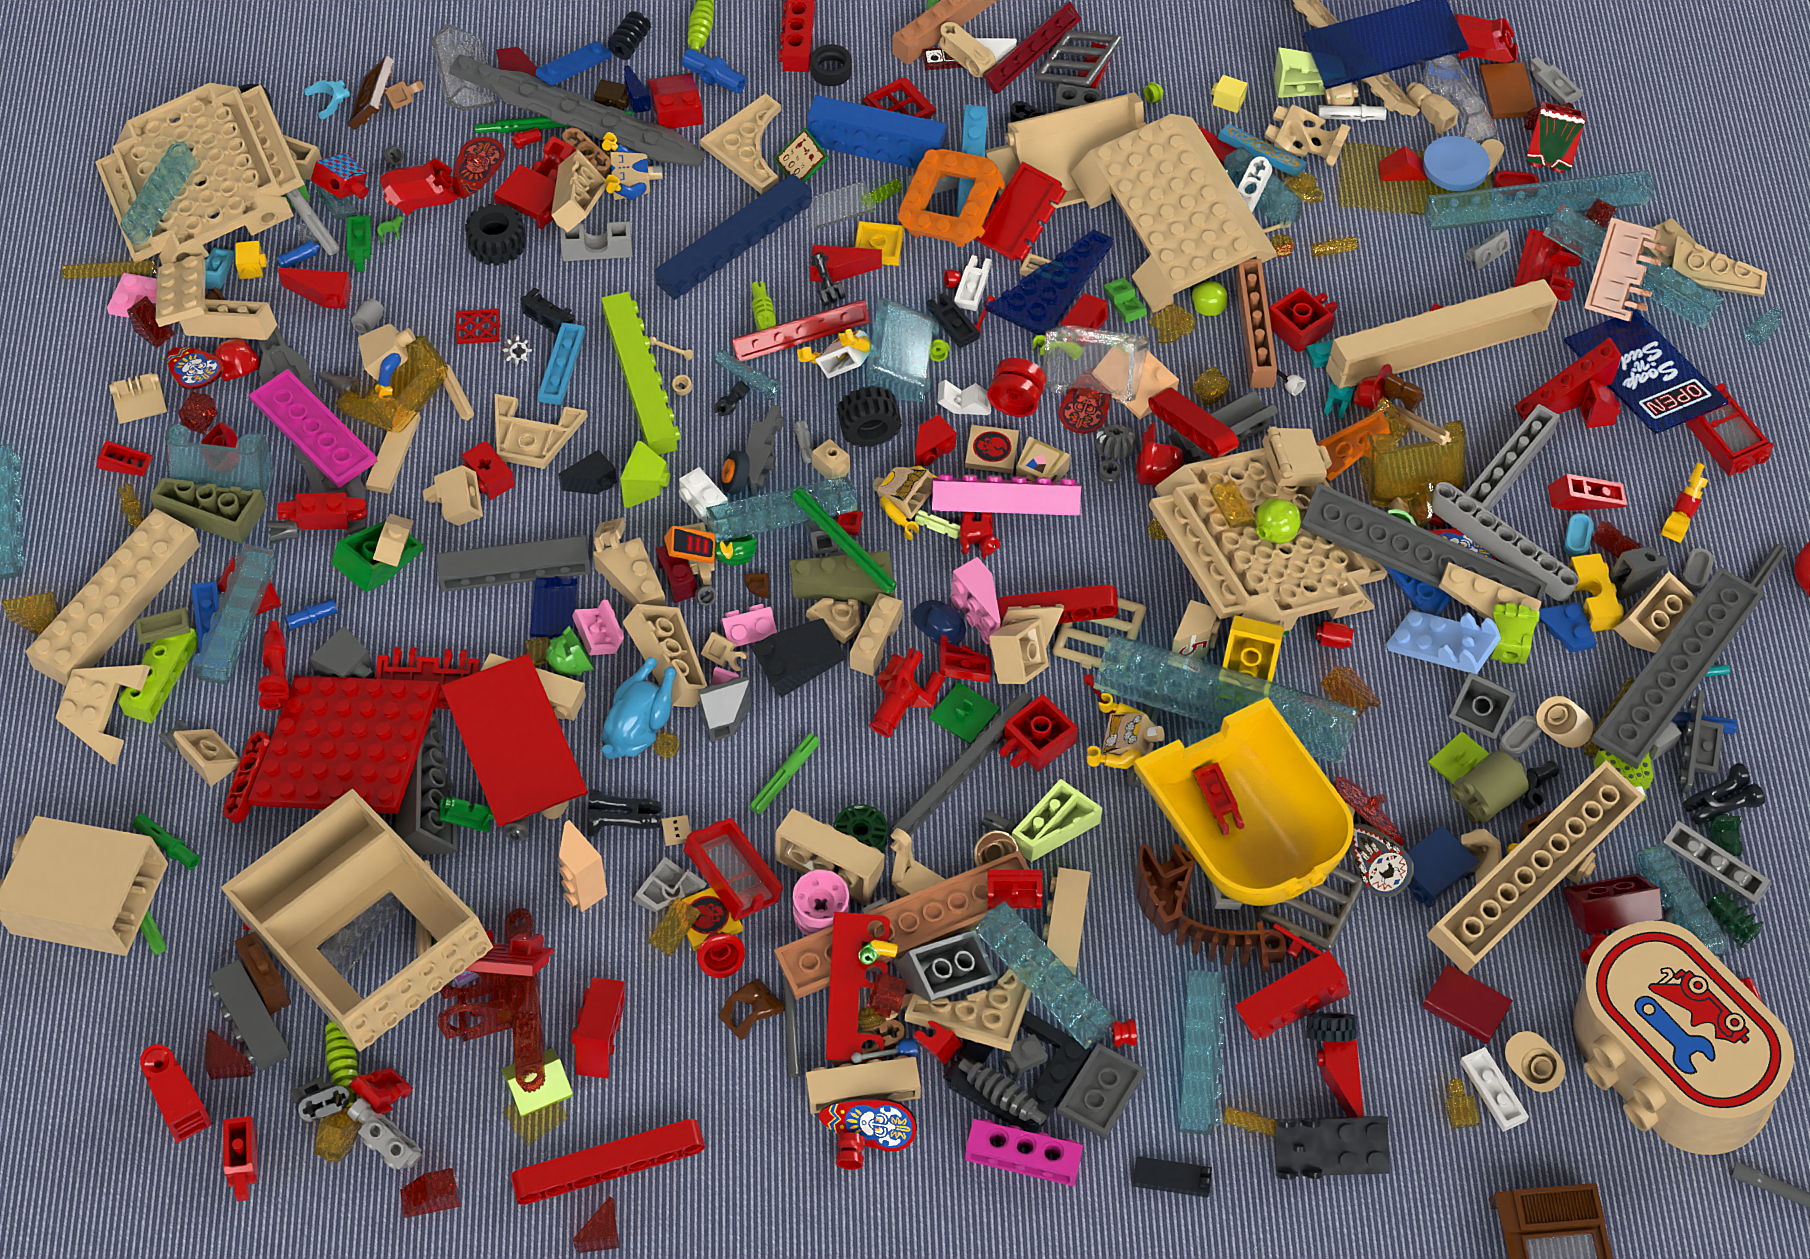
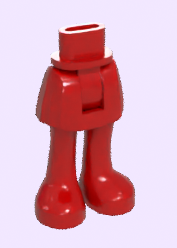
M277 621L269 622V629L265 631L263 639V665L265 668H268L270 675L263 676L258 681V690L261 692L258 704L265 710H278L284 706L285 701L289 700V685L284 670L287 667L285 660V638L282 630L279 629V622Z

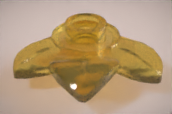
M1172 304L1166 305L1165 312L1154 315L1149 323L1151 326L1161 330L1158 338L1159 343H1170L1177 341L1181 335L1191 333L1196 325V320L1191 313L1185 312L1181 306Z

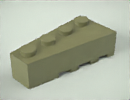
M162 478L150 495L154 509L156 508L184 524L240 544L244 543L266 509L262 490L259 489L244 491L241 487L220 488L216 484L210 483L196 485L194 481Z
M889 550L869 552L868 554L893 578ZM849 555L790 560L793 598L811 600L831 598L840 602L854 599L858 600V602H864V605L868 606L874 605L879 593L895 598V590L889 594L885 593Z

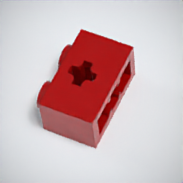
M487 441L461 454L463 466L476 472L479 493H485L489 500L515 487L513 472Z

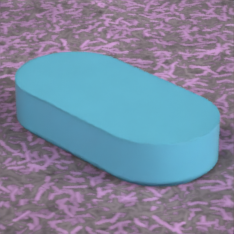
M1579 513L1574 514L1569 519L1563 548L1566 554L1571 557L1584 556L1588 552L1594 526L1589 516Z

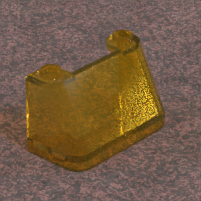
M415 336L416 340L406 345L408 360L399 366L391 376L389 386L392 387V396L384 395L379 398L375 391V386L379 384L376 381L362 399L355 392H345L335 404L347 416L391 433L402 432L446 380L448 366L426 336Z
M1462 420L1448 422L1442 426V429L1450 432L1449 437L1452 438L1450 443L1446 442L1445 445L1430 441L1397 447L1394 439L1387 434L1368 435L1359 471L1371 502L1379 507H1387L1396 497H1400L1405 503L1423 501L1431 496L1436 485L1440 482L1450 483L1462 491L1465 483L1466 431Z

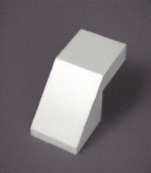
M947 380L938 383L937 403L952 413L991 414V404L987 398V391L975 383L961 391Z

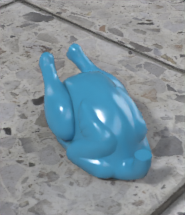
M649 657L633 676L618 687L613 697V707L605 718L601 739L606 744L603 746L602 752L607 759L611 760L622 756L635 757L656 741V734L667 723L671 713V690L674 677L676 676L675 668L667 667L665 669L661 687L650 681H645L648 674L658 664L655 658Z

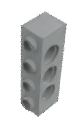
M1679 820L1663 841L1666 848L1755 906H1757L1771 886V881Z

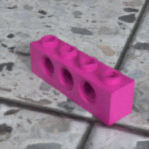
M973 1119L966 1146L965 1161L1075 1187L1083 1145L1069 1138L1062 1140L1052 1138L1044 1132L1031 1133L1023 1131L1022 1128L1014 1125L1006 1127L997 1125L989 1119ZM994 1140H999L1003 1142L1004 1145L1001 1147H994L993 1145H991V1142ZM1020 1147H1028L1031 1152L1023 1154L1018 1149ZM1054 1153L1059 1158L1057 1160H1049L1045 1155Z

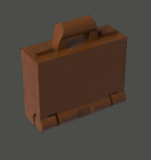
M254 931L235 940L239 960L269 1015L281 1010V1007L289 1006L291 1000L286 993L284 982L256 932Z

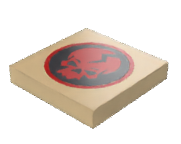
M971 425L965 468L1013 474L1019 430Z

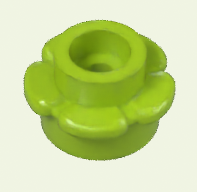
M1149 82L1148 86H1145L1143 89L1144 97L1149 103L1161 101L1163 96L1161 85Z
M935 339L933 342L928 343L926 349L932 360L943 361L946 359L948 351H950V346L941 339Z

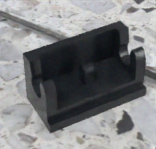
M533 288L520 298L522 313L558 335L562 322L571 324L575 320V316L570 314L572 310L570 308L560 309L538 294L539 289Z

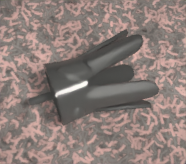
M290 519L284 521L267 520L269 522L267 526L275 528L269 531V534L272 535L269 541H273L270 545L288 538H299L298 529L300 528L297 527L296 522L290 521Z

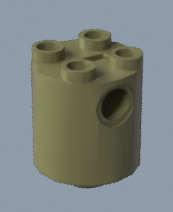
M1497 750L1473 766L1463 777L1457 778L1454 782V787L1450 790V794L1455 801L1460 802L1466 810V816L1472 823H1477L1478 821L1489 822L1500 810L1506 809L1528 791V780L1524 767L1517 759Z

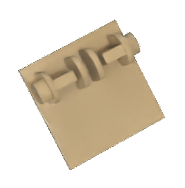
M149 372V374L141 375L140 379L136 375L134 381H131V378L128 377V382L126 380L113 381L114 384L109 385L119 424L167 412L157 373L152 374V372Z

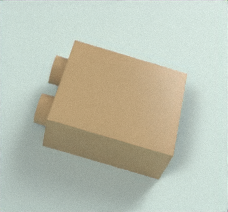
M35 816L27 834H21L16 839L12 851L13 863L5 880H0V921L10 934L127 956L168 866V862L151 836Z

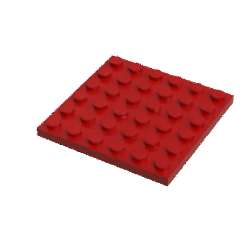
M295 675L289 691V700L285 701L248 798L250 805L324 810L353 789L376 813L398 814L441 690L439 682Z

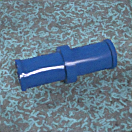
M330 598L313 606L310 604L306 605L305 609L285 615L284 619L288 629L291 631L308 623L313 625L317 623V620L337 614L338 611L334 600Z

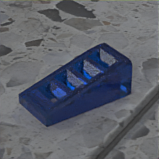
M624 66V83L627 86V93L630 95L633 112L650 111V94L630 66Z

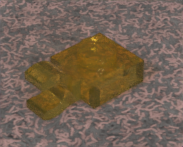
M1462 1079L1450 1080L1451 1085H1448V1092L1451 1099H1447L1445 1105L1451 1129L1479 1126L1480 1118L1474 1096L1466 1097Z

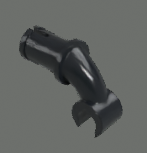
M741 380L738 381L728 396L721 397L715 403L714 412H719V416L732 414L736 409L738 401L742 400L751 388Z
M1550 760L1537 768L1531 767L1527 769L1526 777L1529 789L1525 793L1523 804L1528 810L1532 811L1536 806L1533 800L1537 802L1539 807L1545 801L1544 794L1537 787L1541 786L1542 782L1559 774V768L1554 761Z

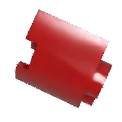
M552 136L550 141L543 147V153L545 154L543 159L536 161L532 166V170L556 181L559 165L576 151L575 147Z
M391 1067L379 1071L376 1070L371 1074L358 1075L350 1083V1088L360 1098L363 1097L371 1104L370 1107L377 1114L382 1113L383 1115L393 1110L390 1105L400 1096L406 1099L413 1090V1087Z

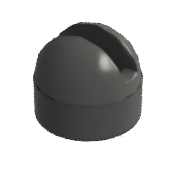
M390 146L384 151V159L389 164L398 165L403 161L404 153L400 147Z
M700 586L695 591V600L700 605L710 606L716 600V592L710 586ZM706 591L709 592V594H706L700 598L701 594H703Z

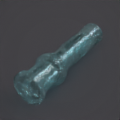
M724 350L719 351L716 355V364L748 382V386L752 390L757 389L764 394L766 399H773L779 392L780 381L770 379L765 375L764 371L752 369Z

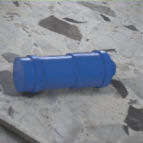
M308 240L295 249L276 257V261L280 268H290L294 264L318 255L317 250L320 247L317 242L313 243L311 240Z

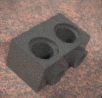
M1059 84L1054 112L1101 101L1103 90Z

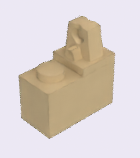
M463 465L434 476L435 484L423 490L424 500H428L430 503H442V515L444 520L460 526L483 517L476 472Z

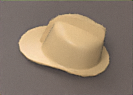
M1553 696L1544 700L1537 709L1536 720L1538 726L1559 744L1575 748L1589 741L1593 733L1592 720L1583 709L1564 696Z
M1529 1031L1518 1032L1507 1042L1505 1049L1507 1063L1525 1084L1534 1091H1552L1564 1080L1566 1071L1564 1061L1540 1035Z

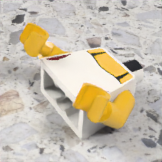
M852 329L845 330L846 333H838L839 338L822 353L814 352L812 354L811 347L797 349L800 362L811 361L813 364L819 365L829 379L861 366L873 349L871 341L864 331L857 330L852 332Z

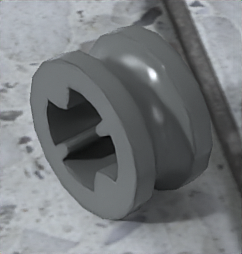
M1112 459L1103 461L1099 466L1100 480L1106 484H1113L1119 480L1120 464ZM1113 470L1112 474H1108L1107 471Z

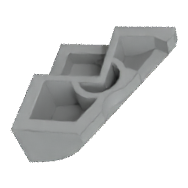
M664 857L635 894L633 901L646 909L657 912L674 902L704 889L707 883L691 871L687 870L685 872L668 858Z

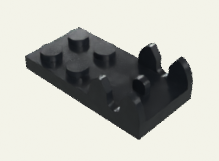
M1387 1116L1274 1119L1276 1176L1280 1179L1293 1180L1299 1176L1320 1179L1323 1176L1390 1174Z

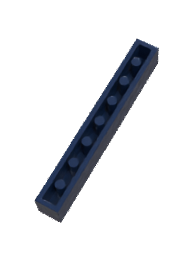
M791 174L656 268V285L674 300L681 295L687 294L698 283L704 282L708 276L721 270L725 264L734 258H738L745 250L755 246L762 238L772 234L779 226L789 222L802 210H806L812 204V188L795 174Z

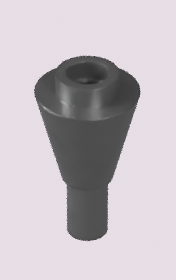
M324 370L319 375L321 380L330 383L345 399L353 398L359 391V380L356 377L333 375Z
M529 816L505 825L503 827L504 834L512 841L526 840L529 833Z

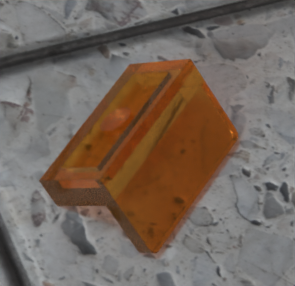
M1336 666L1320 683L1350 720L1356 721L1369 706L1378 707L1381 704L1350 667Z

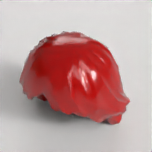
M228 339L220 343L215 349L214 356L223 363L219 376L225 382L244 377L246 374L249 375L260 367L258 355L242 339Z

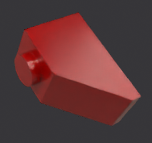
M1590 380L1580 407L1586 428L1614 425L1621 411L1619 401L1615 400L1611 390L1595 380Z

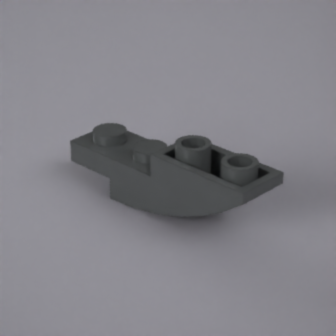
M773 404L764 422L754 420L747 441L746 454H748L750 461L748 485L753 497H757L760 489L765 488L768 471H772L776 463V457L773 456L775 435L777 431L782 430L784 417L781 415V407Z

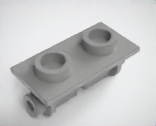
M1508 229L1502 232H1494L1482 241V245L1477 244L1467 249L1465 258L1468 261L1475 262L1476 270L1481 269L1511 249Z

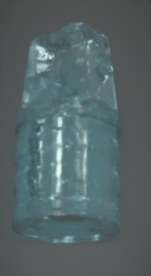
M1773 307L1766 314L1761 315L1746 330L1745 335L1747 339L1754 345H1762L1780 326L1782 310Z

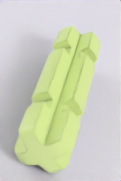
M918 510L915 516L917 524L922 526L926 524L927 528L944 535L948 533V536L954 539L959 537L961 525L953 522L949 524L950 521L933 514L929 516L928 512Z

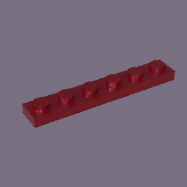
M1071 1L1064 3L983 75L994 94L1000 93L1054 45L1066 31L1072 29L1082 20Z

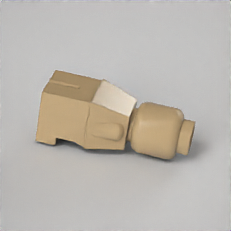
M1413 82L1407 87L1408 98L1417 107H1421V112L1428 122L1436 126L1435 130L1439 134L1456 125L1459 110L1447 98L1432 94L1422 83L1417 84Z

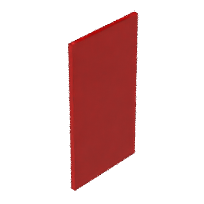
M529 653L441 686L498 828L588 794V790Z

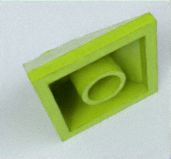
M638 440L620 478L624 507L630 508L659 496L663 487H667L670 481L667 462L646 444Z

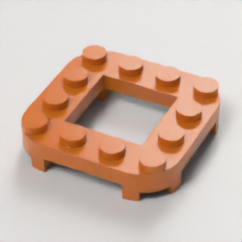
M930 149L925 153L924 158L918 165L900 206L898 220L916 238H919L921 235L953 242L957 247H965L966 243L974 240L977 236L979 238L983 236L985 230L982 225L998 189L1003 190L1005 182L1002 179V173L989 158L946 149ZM946 175L975 181L959 218L925 211L939 178H945Z

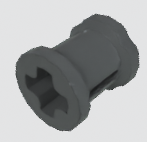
M179 720L177 726L169 732L159 734L160 740L172 754L176 752L177 748L173 737L174 732L190 730L182 720Z

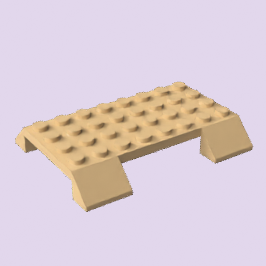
M1169 114L1092 149L1070 173L1090 209L1110 201L1111 192L1113 193L1150 256L1132 275V280L1152 313L1172 305L1173 294L1251 258L1261 259L1263 263L1277 257L1274 247L1192 117Z

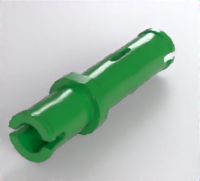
M144 813L135 817L132 823L133 827L145 836H151L154 842L166 851V855L169 858H175L187 867L188 870L194 869L199 864L200 856L188 849L183 840L174 838Z

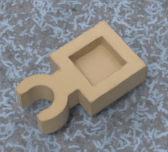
M716 632L711 633L701 652V655L720 666H725L728 661L730 667L736 671L743 670V667L737 664V658L739 656L743 659L749 658V655L745 652L733 651L736 643Z

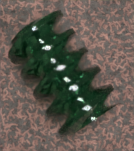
M1732 889L1726 892L1721 891L1713 896L1703 909L1705 911L1712 909L1710 916L1712 918L1719 917L1717 921L1719 926L1727 924L1725 932L1727 934L1734 933L1733 940L1735 942L1743 940L1740 947L1744 948L1758 936L1764 922L1759 921L1754 924L1753 920L1756 914L1745 915L1748 906L1745 905L1739 908L1737 905L1741 899L1739 897L1733 900L1730 899L1733 893Z

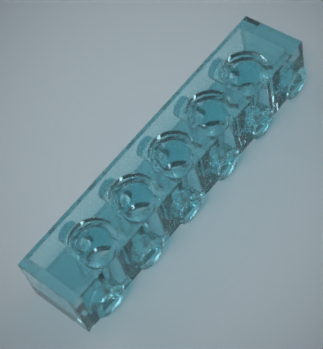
M844 476L706 507L708 529L710 533L715 534V541L717 543L811 521L813 519L792 499V493L798 488H803L830 516L857 511L856 489L848 477Z
M1005 901L987 912L976 928L977 934L1085 1049H1088L1103 1038L1116 1021L1110 1012Z

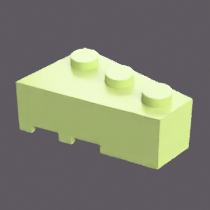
M1278 48L1274 72V83L1278 98L1324 95V88H1327L1330 81L1346 78L1341 58Z
M1060 779L1013 830L1012 837L1016 840L1018 850H1020L1022 856L1033 862L1100 824L1102 807Z

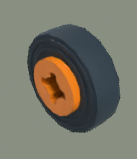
M733 450L728 454L721 475L722 489L726 493L738 495L743 491L750 469L748 454Z

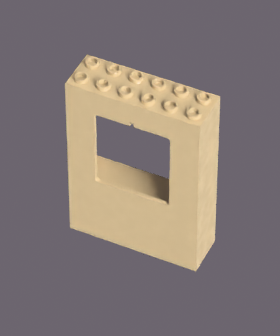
M353 789L220 887L241 920L252 932H256L265 947L359 1052L373 1044L378 1037L397 1025L401 1019L413 1010H416L424 1001L439 992L443 986L456 976L462 974L466 968L479 958L485 956L493 948L478 917ZM392 893L438 942L363 1000L317 948L386 894Z

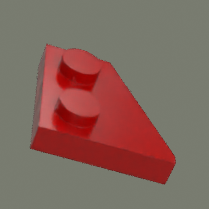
M941 635L939 642V673L945 677L989 683L991 658L981 653H976L963 644L959 648L948 642L949 637Z

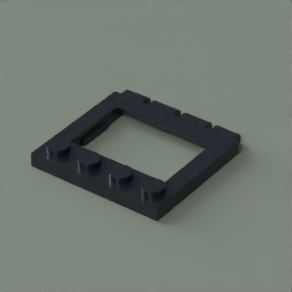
M1025 1010L1020 1027L1024 1028L1025 1032L1030 1035L1035 1034L1037 1039L1047 1045L1051 1044L1059 1049L1029 1093V1100L1033 1098L1037 1101V1109L1046 1115V1119L1041 1125L1033 1119L1024 1121L1019 1118V1115L1014 1116L1009 1110L1005 1111L1000 1108V1105L995 1106L991 1103V1099H987L983 1095V1091L979 1092L975 1088V1084L972 1085L967 1081V1073L959 1068L960 1063L957 1061H953L943 1075V1078L950 1083L949 1089L1009 1125L1018 1126L1023 1131L1035 1133L1041 1130L1091 1055L1092 1048ZM968 1040L956 1058L960 1062L966 1059L973 1065L978 1062L983 1064L994 1047Z

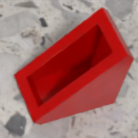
M1406 146L1379 161L1381 181H1426L1427 179L1423 169V159Z

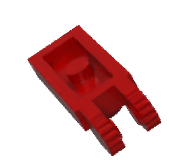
M1218 762L1193 771L1195 780L1213 818L1217 820L1223 836L1229 834V826L1223 817L1229 813L1232 814L1234 823L1239 830L1245 828L1238 810V804Z

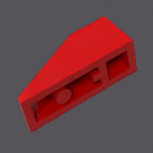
M825 245L812 246L811 256L819 252H824L828 256L829 260L825 264L832 283L882 268V249ZM810 264V281L822 282L817 266H811Z
M293 268L278 269L281 285L288 290L325 308L347 309L352 289L348 272Z
M1565 474L1548 485L1552 508L1578 511L1627 506L1623 483Z
M1357 1040L1349 1042L1323 1041L1321 1050H1317L1316 1053L1317 1066L1322 1067V1077L1347 1117L1364 1116Z

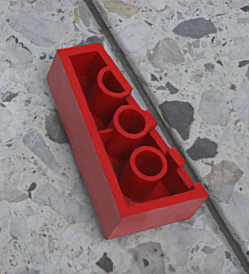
M1328 950L1236 1004L1235 1008L1255 1041L1259 1038H1267L1275 1030L1350 995L1346 975Z

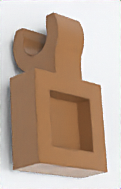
M403 80L388 87L384 95L391 110L394 111L413 102L411 94L424 89L421 80L406 86Z

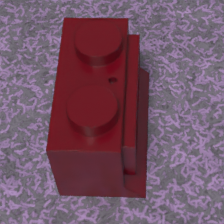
M666 545L655 548L657 566L659 569L664 568L668 584L671 586L673 602L677 603L695 597L694 594L697 586L687 559L669 556Z

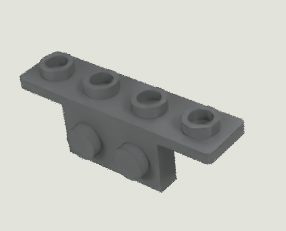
M1699 690L1695 697L1690 698L1688 712L1692 714L1691 721H1688L1686 724L1685 736L1689 737L1688 744L1684 745L1682 751V760H1685V767L1681 769L1678 783L1682 784L1681 792L1686 794L1693 785L1694 771L1716 775L1719 767L1724 725L1701 720L1705 691Z

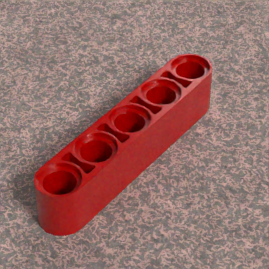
M1168 387L1148 399L1149 407L1155 416L1212 457L1219 458L1239 446L1238 438L1233 430L1172 387Z
M1112 585L1020 594L997 599L1000 625L1008 607L1021 606L1022 608H1027L1035 605H1040V607H1056V604L1064 605V610L1057 624L1112 618L1119 611L1117 589Z

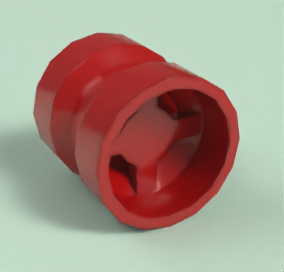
M856 1133L840 1134L837 1143L840 1151L836 1154V1165L846 1170L861 1169L864 1162L862 1150L865 1149L866 1138Z

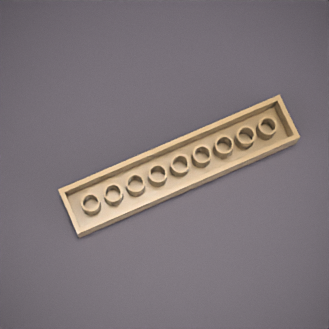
M1606 760L1454 906L1426 936L1466 974L1630 814L1645 796Z

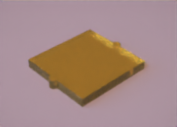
M1430 482L1421 490H1418L1417 494L1407 502L1410 510L1408 514L1413 517L1416 525L1420 528L1432 519L1433 483Z
M557 1101L522 1117L515 1102L502 1111L513 1125V1131H517L528 1146L569 1118Z

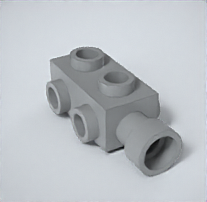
M363 1097L358 1099L350 1107L347 1115L355 1122L359 1121L363 1124V1127L358 1131L364 1138L362 1140L363 1143L371 1150H378L384 1156L383 1161L393 1169L400 1170L415 1166L422 1157V1154H420L422 1150L416 1145L415 1141L409 1139L396 1127L394 1122L388 1120L382 1113L376 1114L370 1108L371 1104Z

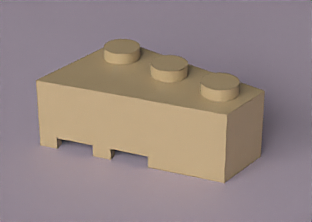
M640 537L620 543L619 548L613 549L611 546L605 548L603 552H593L595 570L599 574L602 573L609 581V584L621 593L624 600L632 608L636 604L666 606L664 592Z

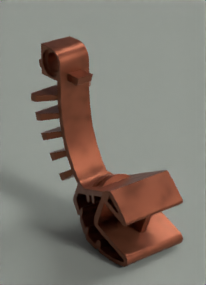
M1147 844L1140 846L1135 872V890L1142 912L1145 913V916L1151 923H1154V926L1162 935L1179 929L1176 938V945L1179 947L1183 946L1187 936L1195 938L1192 946V953L1198 955L1202 941L1211 943L1208 961L1211 962L1214 961L1217 945L1227 946L1224 965L1230 966L1234 947H1241L1240 967H1246L1251 946H1257L1262 972L1268 973L1269 964L1284 962L1287 951L1284 936L1277 930H1264L1263 921L1256 924L1255 930L1235 931L1206 926L1185 916L1183 912L1186 910L1190 899L1189 888L1196 859L1181 846L1174 844L1171 859L1159 865L1150 847ZM1272 944L1276 946V949H1270L1266 945Z

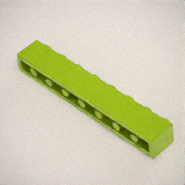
M629 291L602 297L603 314L645 444L658 455L677 451V440H680L679 429L677 426L673 427V411L671 407L667 408L666 406L668 397L666 390H661L660 385H662L660 372L654 370V367H656L654 354L648 352L650 342L647 335L643 336L642 331L645 330L642 318H637L636 315L639 313L636 300H631Z

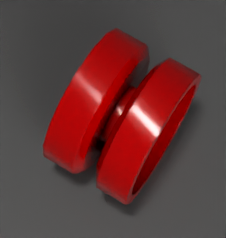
M1018 357L1006 358L1001 360L996 366L993 380L987 391V398L992 406L1006 415L1027 417L1037 410L1047 378L1044 371L1029 360Z

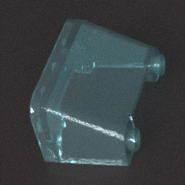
M889 298L878 299L868 359L867 388L869 386H875V388L884 387V390H890L897 400L924 402L925 393H930L931 379H927L931 342H933L934 337L939 335V323H935V318Z
M168 424L165 433L168 478L194 481L196 485L216 484L217 487L228 489L231 486L241 487L244 491L259 489L262 490L264 500L266 499L275 468L265 435L246 434L238 440L236 448L191 443V435L187 427Z

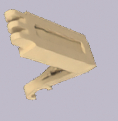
M896 828L890 835L895 840L890 847L896 851L892 874V885L896 887V893L905 897L946 880L917 861H914L911 850V837L905 831ZM991 919L986 922L992 923L994 919ZM984 922L965 930V932L976 930L980 939L983 935L980 930L986 931L989 925Z

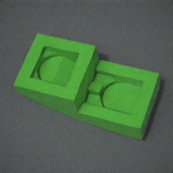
M1124 277L1103 285L1110 302L1126 323L1147 315L1146 307L1135 296L1134 287Z

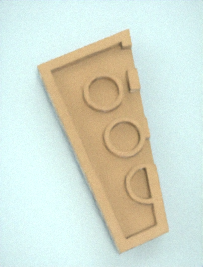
M1676 237L1669 278L1670 283L1758 297L1764 296L1767 272L1741 261L1736 262L1719 252L1714 253L1697 243L1692 244L1685 241L1682 237Z

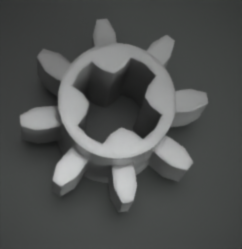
M514 334L513 339L510 340L504 338L505 346L500 348V350L506 353L504 360L509 361L512 358L515 365H518L519 360H528L526 357L527 352H531L532 349L526 347L528 342L526 338L519 341L517 334ZM517 346H519L520 349L516 350L515 353H513L512 349H515Z

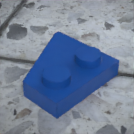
M1580 602L1539 609V620L1549 628L1548 632L1554 638L1559 639L1562 645L1571 653L1596 647V639Z

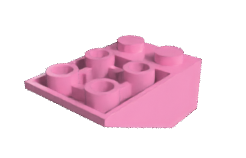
M976 557L953 571L951 601L956 609L962 610L968 623L978 629L983 641L986 644H990L989 636L1000 629V616L992 573Z

